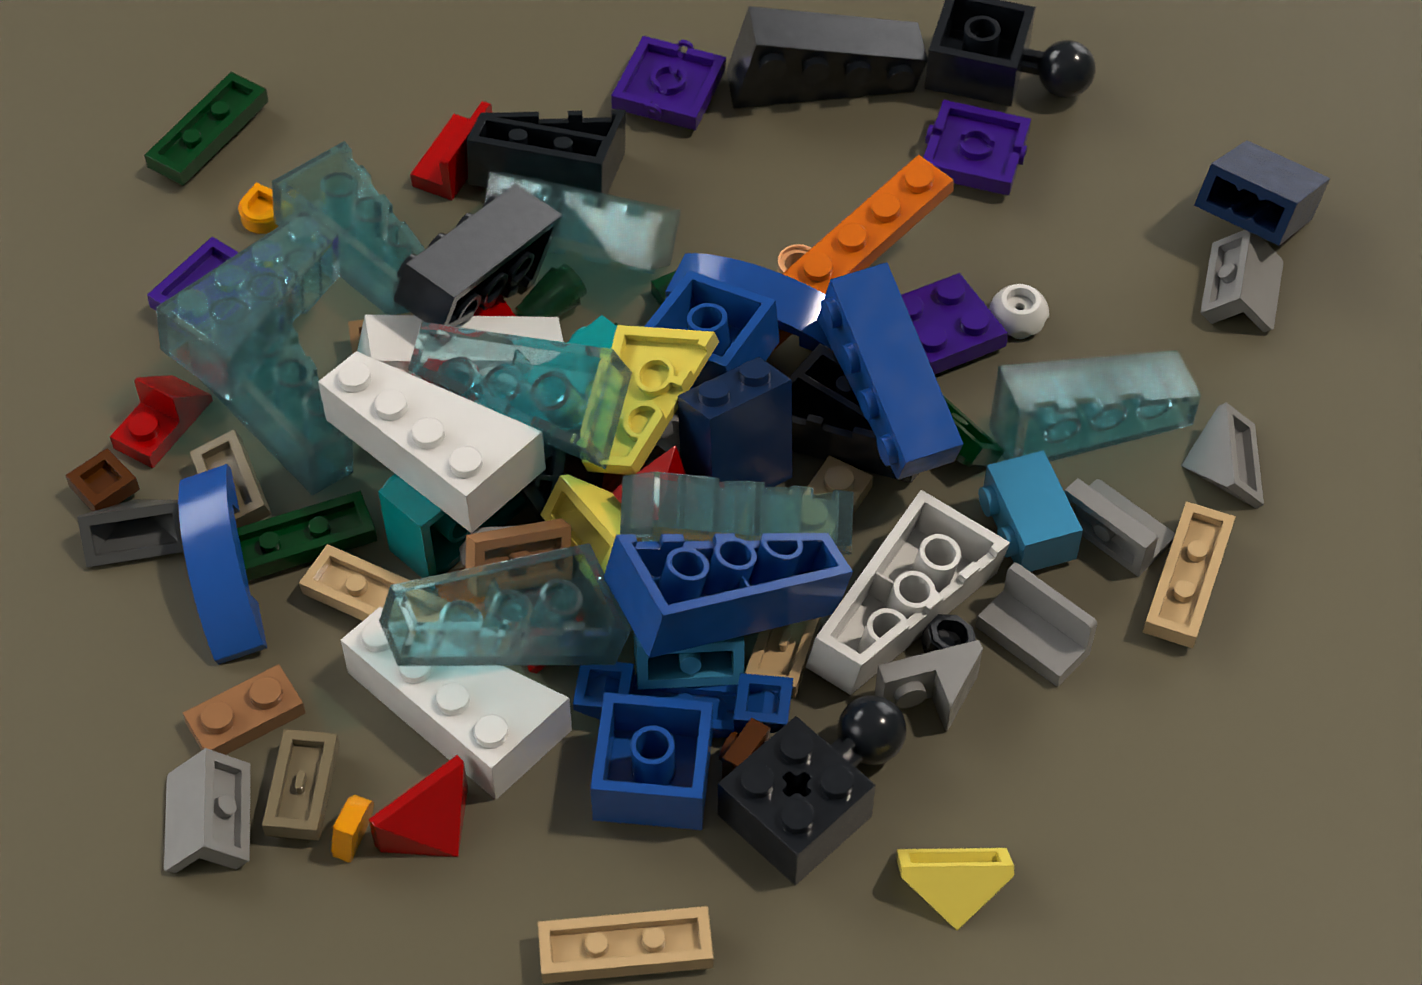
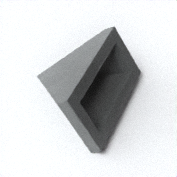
M134 499L77 517L86 567L184 552L178 500Z

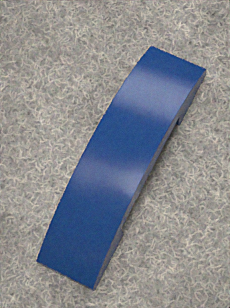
M685 253L665 291L666 297H668L687 271L690 270L776 300L778 329L799 336V346L813 351L821 343L832 350L817 320L821 309V301L824 300L825 294L776 271L723 256Z
M225 464L180 480L178 494L179 521L184 556L201 624L214 661L219 665L266 649L267 643L259 604L250 594L234 515L240 512L231 467Z
M581 659L573 709L600 720L604 692L713 702L712 738H728L734 731L740 734L751 717L770 727L771 734L778 732L789 721L793 678L740 673L737 685L638 690L634 663Z

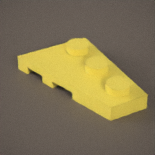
M617 325L582 463L587 471L635 475L641 470L678 410V395L691 389L718 345L719 340L715 332Z

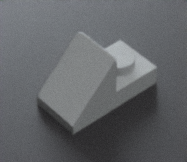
M980 640L878 665L875 687L876 696L884 697L900 708H910L920 704L925 699L932 698L945 731H947L978 677L983 651Z

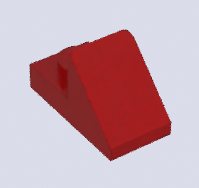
M173 375L137 377L134 383L140 403L110 436L114 449L152 469L213 401L211 394Z

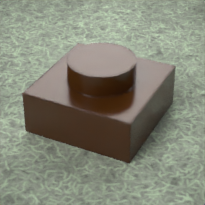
M108 448L65 475L69 487L92 512L117 505L140 490L136 477Z
M751 717L740 734L734 731L729 735L719 754V760L722 761V779L770 739V727Z

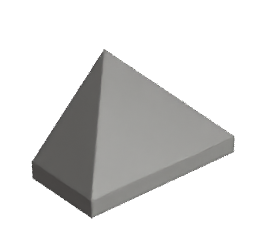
M1226 402L1217 407L1181 466L1256 509L1264 505L1255 424Z

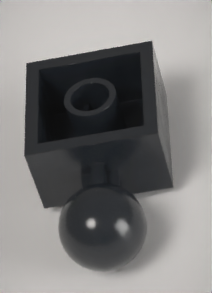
M945 0L928 50L924 89L1012 107L1022 72L1038 75L1044 88L1051 94L1061 98H1071L1082 94L1090 87L1095 77L1096 64L1090 50L1083 44L1073 40L1056 42L1044 52L1029 49L1036 7L1004 0Z
M869 695L857 698L842 711L837 725L838 739L831 745L795 716L718 783L717 815L796 886L872 817L876 785L855 767L859 763L866 765L882 764L891 760L900 752L907 734L906 721L902 712L893 702L884 697Z

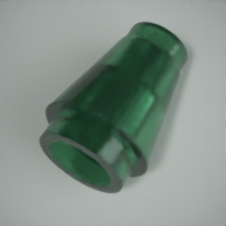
M562 264L557 269L551 267L514 309L517 316L558 317L581 305L580 299L587 294V289L580 277L567 264Z

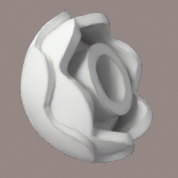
M1013 284L1004 287L993 297L989 306V310L992 311V314L1008 332V335L1016 339H1025L1030 335L1039 333L1047 318H1049V307L1044 296L1037 289L1025 284Z

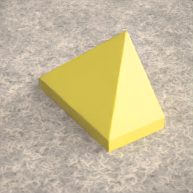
M568 474L561 475L540 515L545 521L562 518L571 525V551L600 585L606 584L603 577L616 534H631L633 518L612 492Z
M1007 848L896 849V860L901 878L957 931L1014 877V864Z

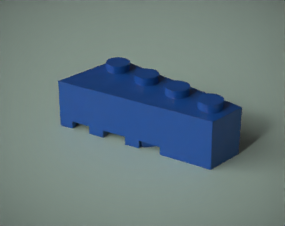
M885 262L831 279L824 300L821 301V309L817 320L859 402L864 417L868 420L877 438V448L883 463L886 466H891L897 480L954 462L963 446V441L888 263Z
M734 533L714 534L712 541H684L683 534H661L659 541L637 542L635 534H616L603 578L648 658L832 615L843 598L853 571L829 533H762L761 539L755 541H745L736 538Z

